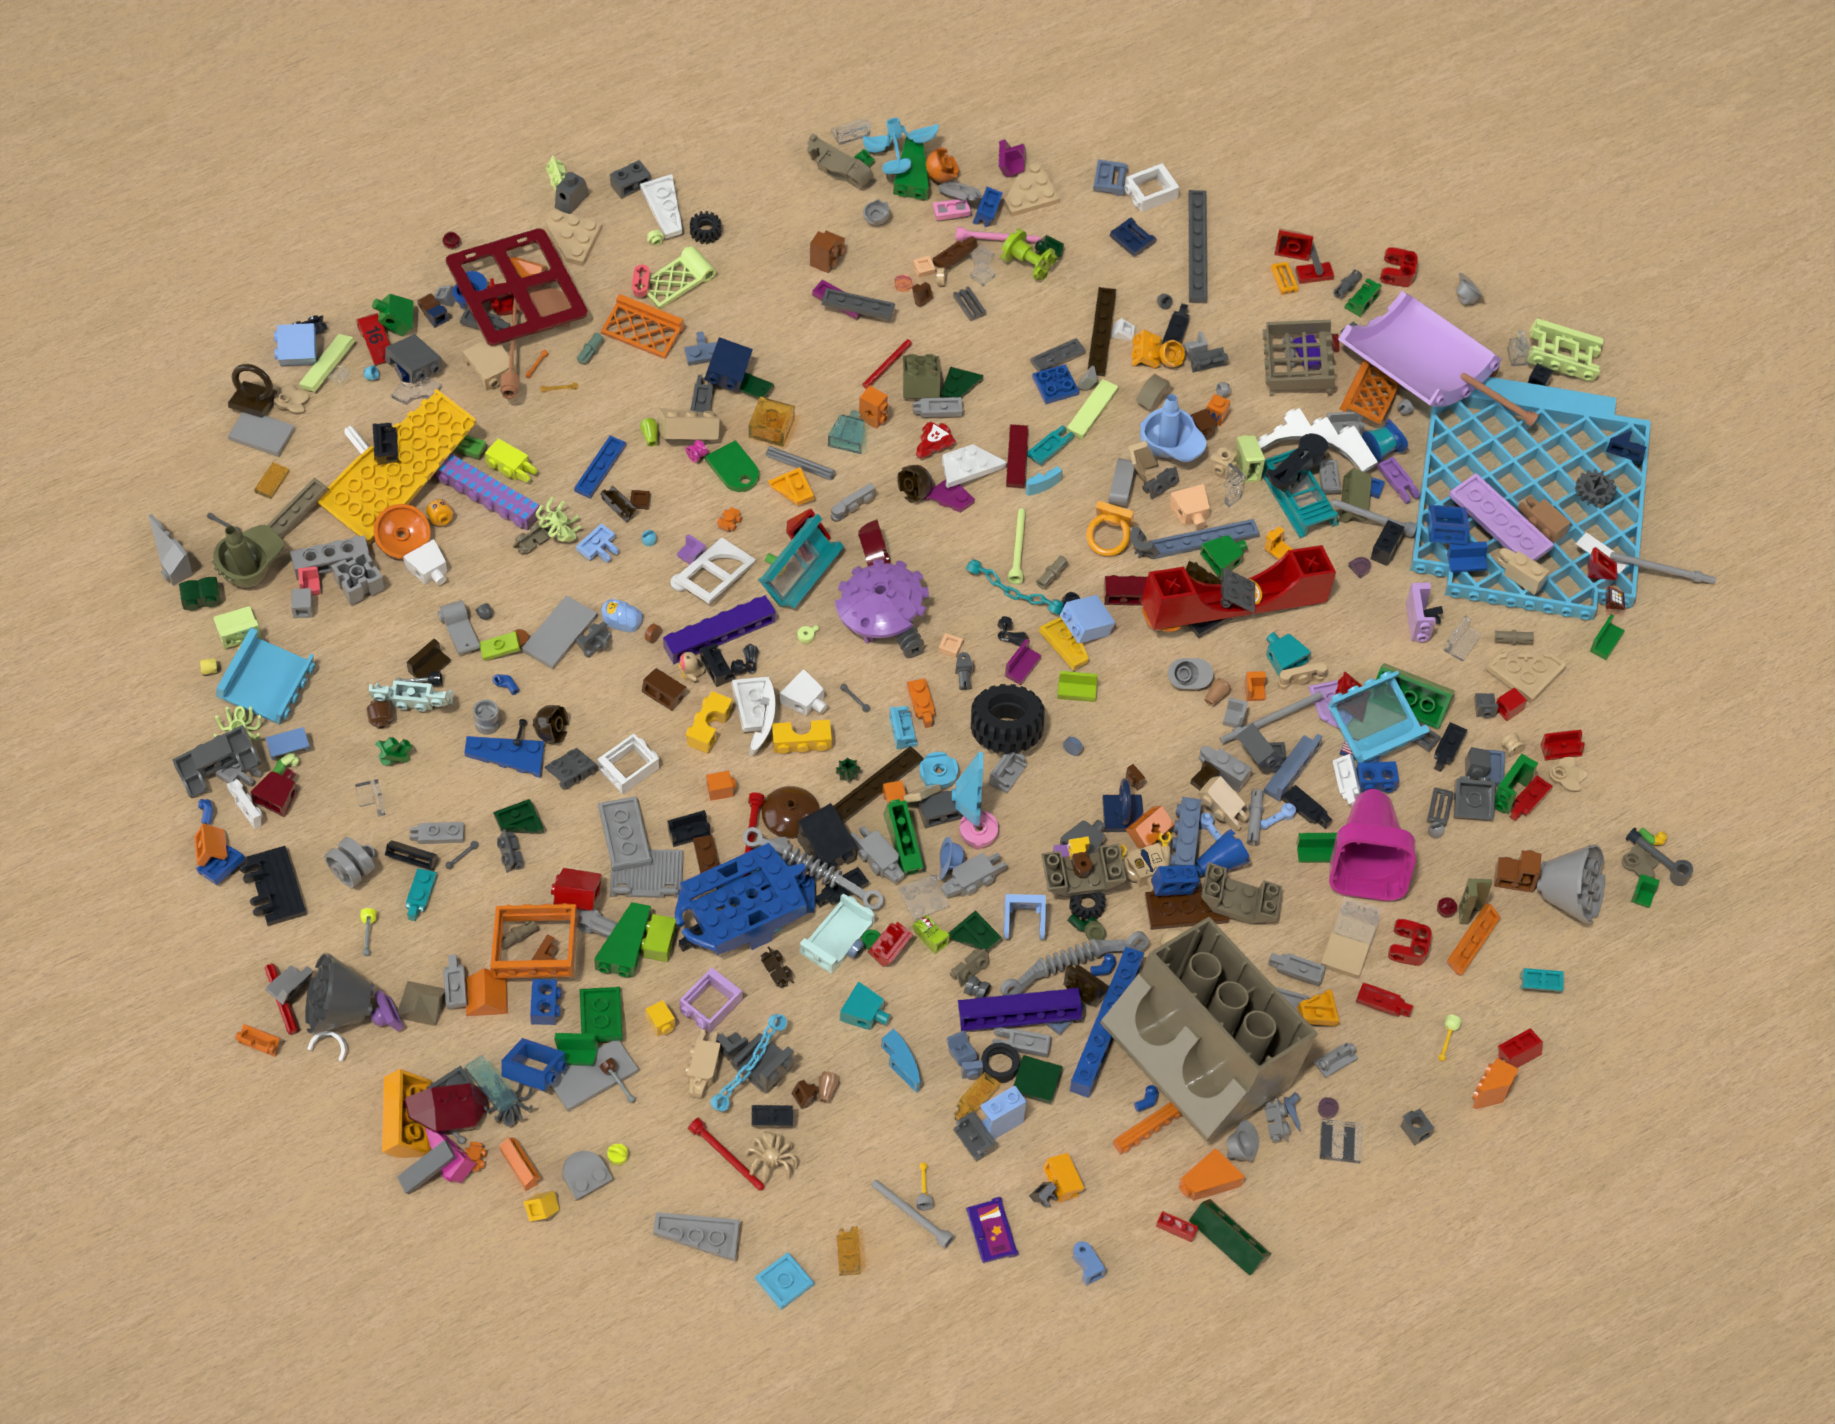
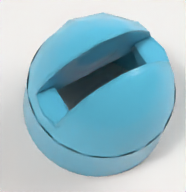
M375 365L364 369L365 379L373 381L379 378V371Z
M652 530L644 531L642 543L645 546L655 545L657 542L655 532Z

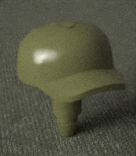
M258 525L242 533L234 526H228L225 529L226 537L217 544L214 550V560L212 563L215 565L214 569L218 571V575H222L229 583L242 588H251L260 584L265 579L270 563L283 551L285 544L278 534L267 525Z

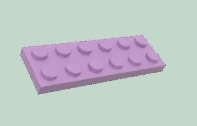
M1477 473L1450 491L1449 497L1460 507L1466 508L1467 513L1508 550L1514 553L1520 551L1536 561L1553 549L1554 544Z

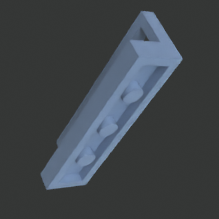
M1317 733L1312 740L1303 735L1266 785L1264 793L1280 802L1282 796L1288 792L1320 748L1322 736Z

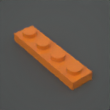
M1485 904L1447 959L1448 964L1456 975H1462L1500 920L1501 917L1492 904Z

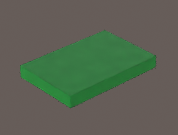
M620 986L580 989L581 1033L595 1034L597 1042L623 1040Z

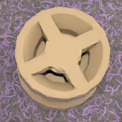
M1515 732L1509 734L1501 741V745L1508 750L1507 753L1511 757L1519 754L1526 746L1523 741L1519 740V736Z

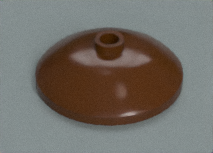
M796 786L781 787L771 792L764 800L761 811L762 820L767 829L779 837L794 839L798 838V821L819 810L820 807L817 799L809 791Z

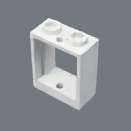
M1163 163L1126 177L1124 185L1126 194L1130 195L1134 205L1141 212L1178 199L1179 186ZM1157 179L1164 190L1145 197L1138 188V185Z
M632 734L597 759L599 771L622 795L659 769V757L656 752L650 751L642 738H638L635 734ZM632 750H635L647 764L628 778H625L613 764Z

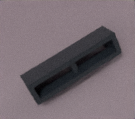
M393 840L386 845L385 856L430 870H434L438 862L437 854ZM393 849H396L408 853L409 855L407 857L398 853H394L392 851ZM414 856H418L430 860V863H426L413 858Z

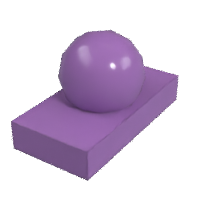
M380 990L376 992L374 996L379 1007L375 1008L371 1014L372 1022L377 1026L388 1024L396 1031L403 1029L404 1025L391 997Z

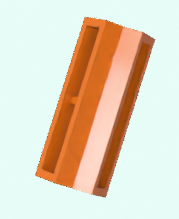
M507 1137L499 1145L500 1152L525 1191L536 1186L541 1177L516 1138Z

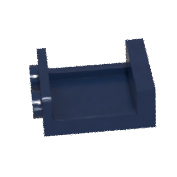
M719 337L704 380L738 392L753 349Z

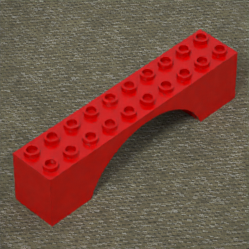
M1323 545L1288 550L1271 567L1248 578L1255 581L1262 591V599L1255 605L1254 613L1234 603L1230 607L1224 608L1221 604L1223 597L1221 595L1222 584H1207L1197 581L1186 572L1184 566L1150 571L1141 604L1153 629L1156 630L1325 603L1328 600L1336 570Z

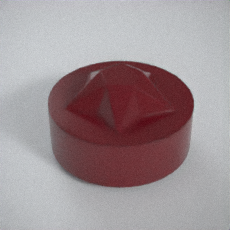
M1449 897L1440 899L1437 905L1438 914L1445 918L1453 917L1457 911L1455 900Z

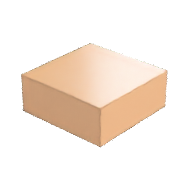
M930 256L913 260V266L918 277L935 274V267Z
M945 633L938 652L956 658L963 639Z

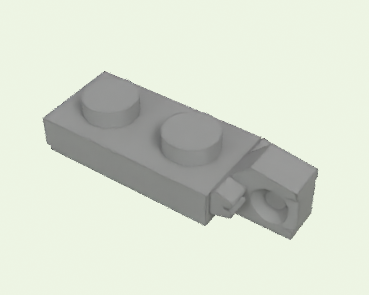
M1272 953L1268 965L1276 968L1282 974L1319 986L1325 970L1324 965L1290 953L1287 955L1282 954V956Z
M456 954L448 955L449 967H445V970H443L446 1007L448 1010L466 1007L468 1004L465 969L463 964L459 965V959Z

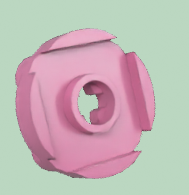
M987 811L980 812V823L977 827H983L981 832L975 831V825L965 816L962 817L960 822L959 834L962 840L975 849L989 846L996 840L998 835V822Z

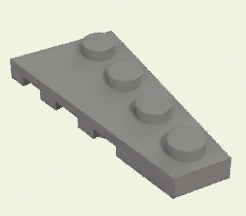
M656 1212L654 1235L735 1262L740 1222L738 1219Z

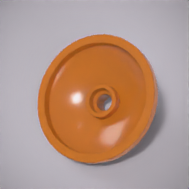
M395 504L387 507L378 515L374 524V538L378 547L385 554L396 559H404L403 556L429 542L430 525L426 516L416 507L408 504ZM398 533H404V537H399Z

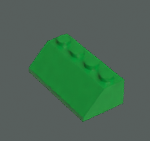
M1383 663L1376 680L1380 679V676L1388 671L1391 673L1398 671L1399 675L1395 680L1417 721L1439 729L1455 690ZM1388 683L1371 690L1368 702L1406 716Z

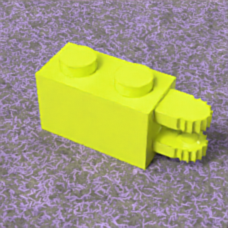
M499 438L485 452L486 464L490 468L500 471L507 478H512L515 481L520 479L527 483L530 477L524 471L532 475L537 473V469L529 463L527 454Z

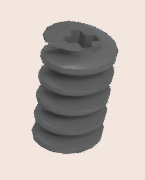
M913 621L911 623L914 626L909 630L895 635L904 656L907 658L916 657L924 652V647H922L924 641L921 639V635L918 633V629Z

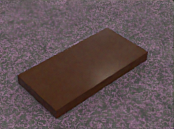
M1203 887L1195 888L1193 894L1156 896L1155 891L1145 892L1150 930L1191 927L1208 917L1216 924L1229 923V917L1214 913L1201 897Z

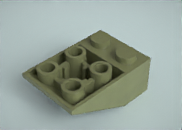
M916 354L903 355V398H939V356L933 354H926L925 356H917Z

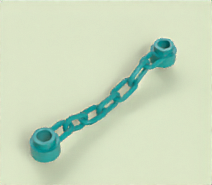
M971 559L968 562L966 570L974 574H980L981 571L984 572L990 583L1002 588L1006 596L1014 600L1026 599L1030 604L1047 603L1049 604L1047 608L1049 611L1058 615L1061 614L1064 608L1062 601L1057 599L1051 601L1043 594L1023 595L1019 590L1001 583L994 570L983 568L981 566L982 562L976 559ZM991 572L997 579L994 582L988 576V574L990 575ZM1010 590L1016 592V597L1008 594L1007 592H1009ZM1033 597H1041V598H1040L1041 601H1032V600H1033Z

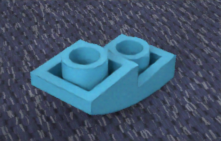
M1056 466L1053 470L1047 471L1044 476L1038 473L1034 477H1030L1026 482V494L1028 496L1035 495L1055 486L1061 481L1062 469Z

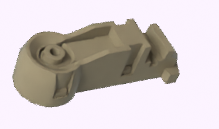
M814 133L809 137L807 142L809 146L807 148L808 154L812 160L818 157L816 164L819 170L826 172L827 175L834 179L846 180L852 186L859 189L867 185L874 176L872 170L862 161L848 156L819 139Z

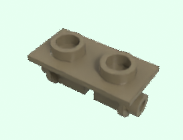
M536 523L530 528L529 533L526 535L522 533L515 538L516 542L512 547L514 548L518 545V552L521 555L523 553L527 554L536 547L533 542L534 539L539 545L550 537L548 535L549 529L541 528L539 523Z
M985 949L973 950L964 959L966 964L960 962L951 969L950 976L953 979H958L960 987L964 986L972 975L975 976L990 963Z

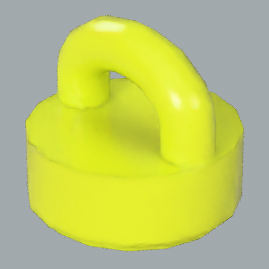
M618 1143L609 1146L607 1152L609 1162L613 1165L624 1164L628 1159L627 1148Z

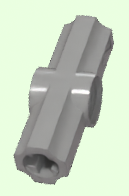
M577 908V927L585 933L594 932L608 938L617 925V922L601 916L594 908L593 911Z

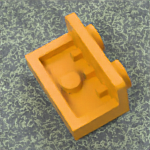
M1143 329L1132 339V365L1136 366L1142 362L1156 369L1160 365L1159 350L1161 348V337Z

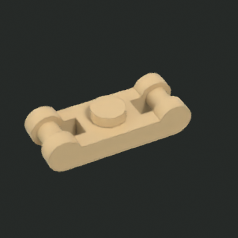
M1319 662L1283 670L1280 672L1278 687L1285 690L1289 685L1304 684L1311 680L1322 682L1325 678L1327 665Z

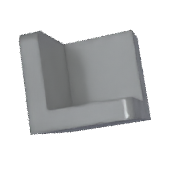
M1198 332L1196 341L1183 343L1188 361H1190V354L1207 351L1208 344L1203 332Z
M311 588L292 589L291 609L293 618H313Z
M1229 698L1223 725L1233 728L1242 727L1248 702Z

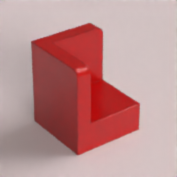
M1512 688L1497 698V712L1508 721L1524 710L1527 699L1516 688Z

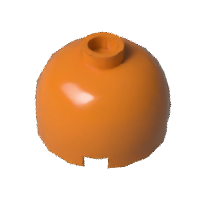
M938 147L932 151L926 159L928 177L939 183L952 181L958 176L956 174L959 173L953 155L949 157L947 154L948 150L943 147Z

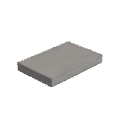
M242 412L229 433L228 439L279 457L293 434L295 427L265 415L261 418Z

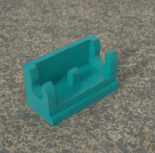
M1523 968L1520 973V979H1522L1520 989L1563 992L1564 971Z

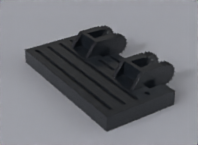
M286 846L247 856L248 862L240 866L241 873L251 872L244 875L243 881L244 883L254 882L258 893L257 896L250 899L251 906L262 905L253 910L254 916L265 915L267 926L307 915Z

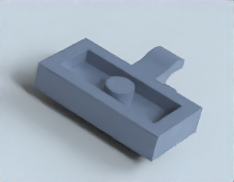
M703 331L696 332L697 345L684 347L688 366L709 363L711 361L717 342L706 344Z

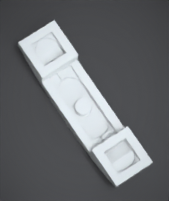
M766 679L760 698V703L767 705L761 733L755 732L752 737L748 755L751 757L764 743L774 719L775 695L769 679Z

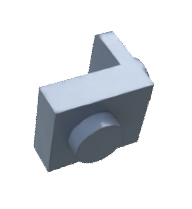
M965 1031L947 1037L949 1053L959 1066H961L962 1062H970L977 1059V1054L969 1044Z

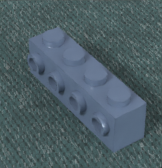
M1182 797L1181 804H1177L1176 815L1179 816V821L1175 820L1174 832H1177V837H1173L1172 849H1175V854H1171L1170 866L1194 865L1201 799Z

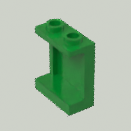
M1521 753L1498 785L1494 807L1498 811L1506 814L1510 813L1517 792L1512 789L1517 782L1527 787L1534 777L1538 762Z

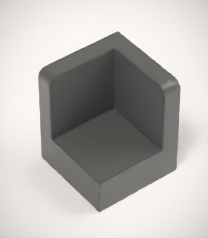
M737 1032L729 1037L722 1033L716 1037V1042L721 1043V1053L729 1061L748 1044V1039L746 1037L741 1038Z

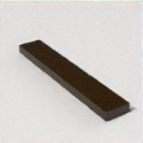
M1104 287L1098 288L1088 369L1094 366L1096 375L1105 377L1116 289Z
M909 746L833 805L843 824L883 793V784L899 781L916 768L924 758L912 746Z

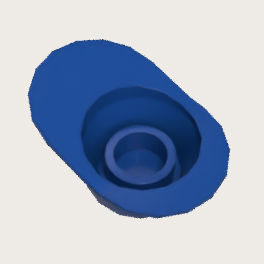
M477 271L465 272L475 291L486 289L487 281L483 274ZM455 284L452 291L453 296L461 309H464V307L468 306L457 284Z

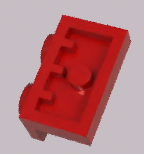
M491 278L490 285H488L487 288H491L504 283L494 284V279ZM508 295L490 301L491 309L495 310L496 315L505 316L513 314L514 296Z

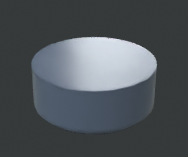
M1068 737L1063 743L1064 749L1071 755L1077 756L1083 750L1082 743L1075 737Z
M857 939L850 947L847 955L855 959L863 949L864 942Z

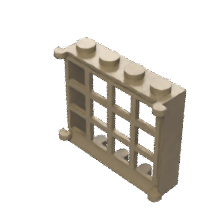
M1331 319L1266 322V329H1263V340L1267 342V344H1264V355H1267L1268 358L1265 359V370L1268 369V373L1265 374L1266 384H1269L1270 396H1273V390L1327 388V394H1331V389H1335ZM1319 333L1320 343H1306V334ZM1289 334H1302V343L1289 344ZM1272 335H1285V344L1272 345ZM1320 347L1321 357H1307V348ZM1290 348H1303V357L1290 358ZM1273 349H1286V358L1273 359ZM1321 361L1322 371H1308V362ZM1291 362H1304V371L1291 372ZM1273 363H1287V372L1274 373Z

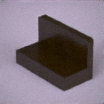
M433 639L407 661L408 672L415 678H428L430 673L443 670L451 663V659L440 650V643Z

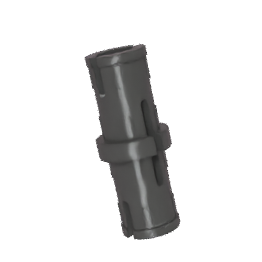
M1355 269L1348 277H1344L1341 280L1342 283L1333 290L1334 296L1341 299L1348 291H1351L1355 283L1362 278L1361 272Z

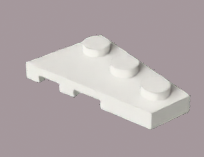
M769 677L732 680L731 686L743 732L762 730L765 704L760 703L763 685Z

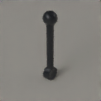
M525 719L519 720L520 727L517 737L513 741L515 746L521 744L520 737L523 727L527 724Z

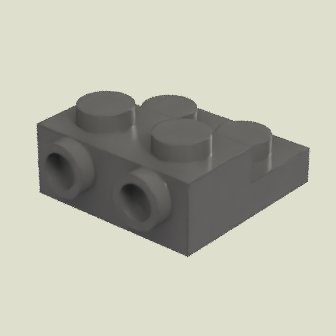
M1460 776V778H1457L1454 784V818L1493 821L1496 782L1484 777L1479 778V780H1471L1470 776Z

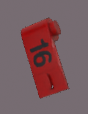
M378 313L356 319L358 330L361 336L364 337L375 366L386 363L385 358L382 357H385L386 347L390 345L383 328L384 325L378 321Z

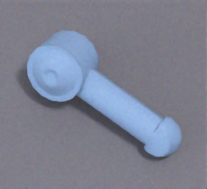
M1291 803L1284 804L1279 813L1266 820H1262L1260 828L1265 830L1282 819L1292 820L1296 812L1295 806Z
M1202 813L1199 819V827L1208 830L1217 841L1222 835L1213 825V816L1210 813Z

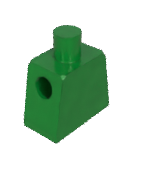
M388 294L382 300L376 298L373 301L372 308L379 311L378 321L400 336H404L413 328V300Z
M1229 535L1202 543L1200 555L1217 577L1222 578L1224 568L1232 571L1242 563L1243 551L1247 550L1248 546L1243 539L1235 543Z

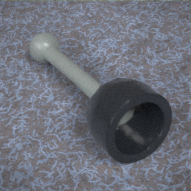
M434 671L428 675V678H396L395 681H428L432 686L439 687L442 686L441 671Z

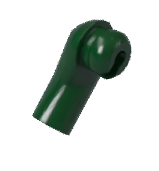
M1072 914L1067 921L1078 931L1084 932L1086 925L1089 922L1097 921V919L1090 917L1088 920L1082 921L1075 914Z

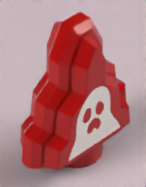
M927 422L922 428L923 433L920 436L921 442L917 446L916 456L922 459L930 456L934 451H942L944 448L953 446L956 440L951 435L950 428L944 423L937 425L933 422Z

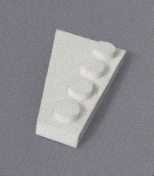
M670 174L641 183L640 190L665 238L682 234L673 175Z

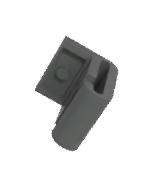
M758 1033L730 1061L736 1071L739 1072L743 1066L749 1063L763 1034ZM770 1042L766 1046L764 1055L746 1079L760 1091L766 1093L794 1066V1051L789 1046L782 1051L773 1042ZM759 1048L756 1055H760L763 1049ZM745 1069L741 1075L745 1076L748 1071Z

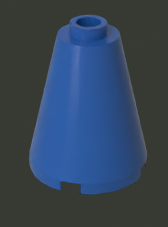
M1232 829L1226 831L1195 861L1196 871L1200 877L1202 875L1205 877L1208 862L1227 868L1226 871L1251 862V860L1247 859L1250 856L1241 840L1233 837L1236 833Z

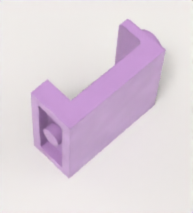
M1430 582L1411 583L1406 600V610L1411 641L1425 642L1431 639L1436 620L1435 617H1424L1423 612L1431 590Z

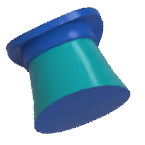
M1390 419L1386 420L1383 427L1362 433V439L1377 462H1380L1392 451L1402 452L1408 448L1406 437Z

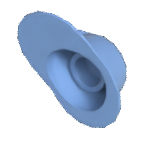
M946 837L943 840L940 849V880H943L948 870H953V868L965 862L962 846L952 842L950 837Z

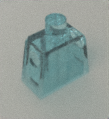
M850 411L849 416L839 415L828 434V447L858 454L862 453L865 421L860 419L858 411Z

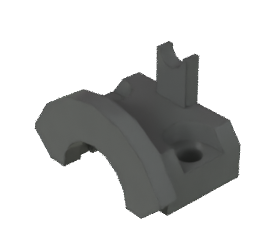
M1133 527L1130 533V540L1133 546L1138 549L1134 553L1139 554L1138 558L1142 557L1145 553L1151 558L1156 557L1160 552L1151 540L1144 542L1147 538L1139 527Z

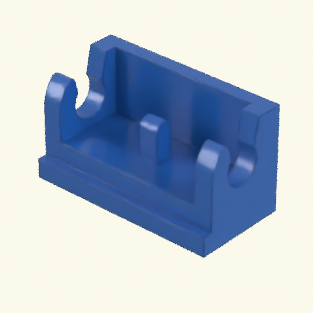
M987 186L972 223L977 225L980 220H984V227H987L995 216L1003 192Z

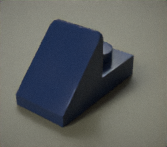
M1632 431L1610 438L1606 452L1641 463L1647 447L1630 442Z

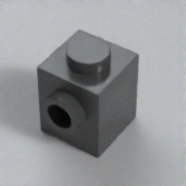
M1471 747L1465 758V776L1476 779L1485 778L1490 769V751Z

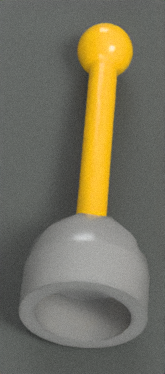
M922 1162L919 1165L922 1172V1193L917 1197L916 1207L919 1210L926 1211L933 1208V1199L926 1193L927 1164Z

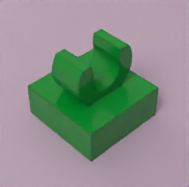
M865 149L853 157L862 161L869 168L875 164V159Z

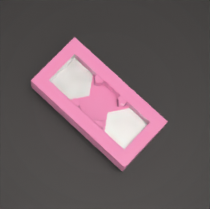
M956 199L933 203L936 221L966 217L971 214L968 200Z

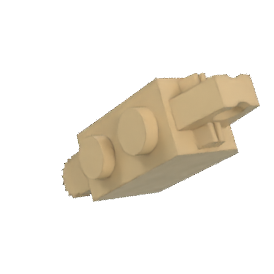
M701 1029L695 1046H691L689 1058H692L691 1064H687L685 1076H688V1083L690 1084L689 1096L702 1098L705 1088L714 1085L721 1054V1043L716 1042V1037H718L717 1031H713L711 1041H705L706 1030Z

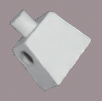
M434 539L403 556L405 568L423 584H428L434 580L437 585H442L446 581L444 576L447 572L446 561Z
M804 669L780 692V703L804 716H808L814 709L823 714L828 707L823 702L824 689Z

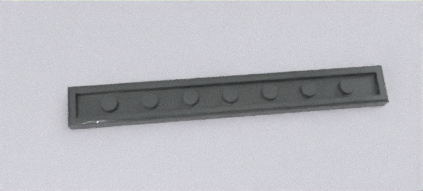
M1189 190L1188 192L1189 303H1207L1206 191Z

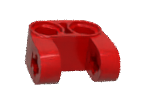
M1387 248L1384 254L1385 262L1398 265L1400 268H1383L1380 274L1381 282L1394 286L1410 287L1414 280L1418 255L1413 251L1400 248Z
M1397 919L1393 929L1394 933L1410 938L1411 943L1410 947L1392 944L1389 947L1388 958L1404 964L1422 965L1429 950L1432 936L1431 928L1414 921Z

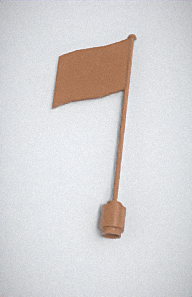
M542 285L527 290L534 306L542 317L571 308L564 293L560 290ZM515 298L512 326L516 325L517 310L521 311ZM570 323L564 324L563 326L569 329ZM515 340L511 341L509 372L501 376L500 392L505 399L515 398L519 390V376L512 372Z

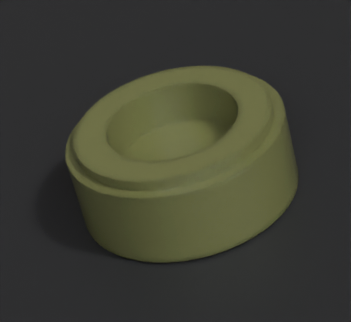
M1092 921L1086 925L1084 932L1088 940L1092 938L1095 940L1103 939L1105 928L1100 922Z

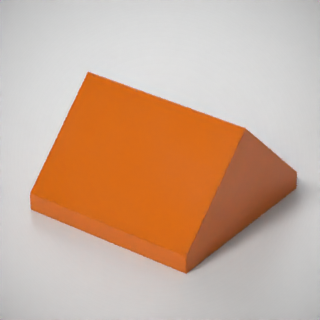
M486 968L465 978L468 1004L466 1006V1016L507 1014L506 978H493L491 970Z

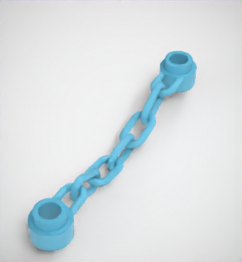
M773 1014L769 1018V1024L764 1030L761 1041L754 1050L753 1057L749 1063L741 1068L735 1079L724 1086L719 1094L712 1097L711 1106L714 1110L725 1111L729 1107L728 1098L732 1090L751 1074L752 1069L764 1055L766 1046L774 1033L786 1027L787 1019L784 1015ZM770 1027L771 1029H773L771 1034L769 1032L767 1033ZM759 1048L763 1049L760 1055H756ZM746 1069L748 1071L743 1078L739 1075ZM725 1090L728 1092L726 1096L722 1095Z

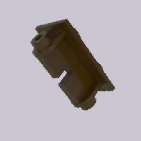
M613 485L609 490H603L600 493L603 501L628 523L637 507Z
M1188 562L1185 570L1195 580L1207 584H1222L1221 577L1207 572L1197 562Z
M768 946L767 948L770 952H765L761 955V962L768 972L775 968V971L770 974L775 985L784 988L787 985V981L794 984L795 982L791 977L793 972L787 965L784 966L782 954Z

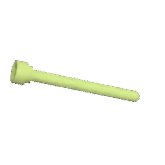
M1023 508L1018 510L1013 568L1008 573V581L1011 584H1021L1023 582V572L1020 569L1025 510Z

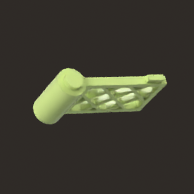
M686 247L682 251L681 257L651 275L650 284H656L655 290H649L646 296L658 309H662L701 282L712 280L716 274V269L695 247ZM679 264L684 267L683 271H674V268ZM662 275H670L669 281L660 280V277ZM673 275L682 276V281H672ZM685 276L695 278L692 282H684ZM668 285L667 291H660L658 286ZM671 286H681L677 292L670 291ZM657 295H665L666 299L659 303L656 297Z

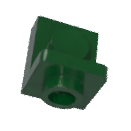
M1045 235L1036 242L1035 253L1041 255L1052 248L1058 257L1057 260H1059L1062 256L1064 243Z

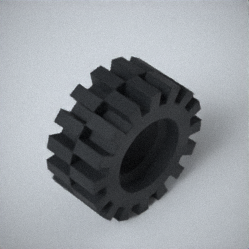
M702 211L699 212V215L697 213L694 214L690 221L691 238L695 239V242L700 240V244H703V242L709 244V241L714 243L715 240H718L719 236H721V219L717 214L714 216L713 212L708 214V211H705V214ZM707 225L711 226L712 228L709 230H702L699 227Z
M1097 892L1070 896L1069 908L1071 913L1076 914L1078 918L1082 917V921L1090 917L1098 919V916L1101 917L1105 909V893ZM1090 898L1095 901V905L1087 908L1080 904V900Z

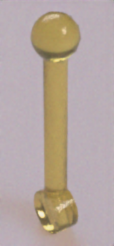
M573 382L571 385L550 387L542 385L540 390L541 392L569 388L577 390L578 384Z

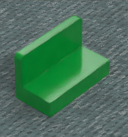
M1610 614L1595 637L1590 649L1591 653L1604 660L1608 659L1625 631L1612 624L1614 618L1612 614Z
M1299 833L1296 842L1298 862L1330 863L1337 833Z
M555 1034L554 1041L557 1050L565 1052L567 1065L593 1066L595 1064L599 1049L595 1034Z

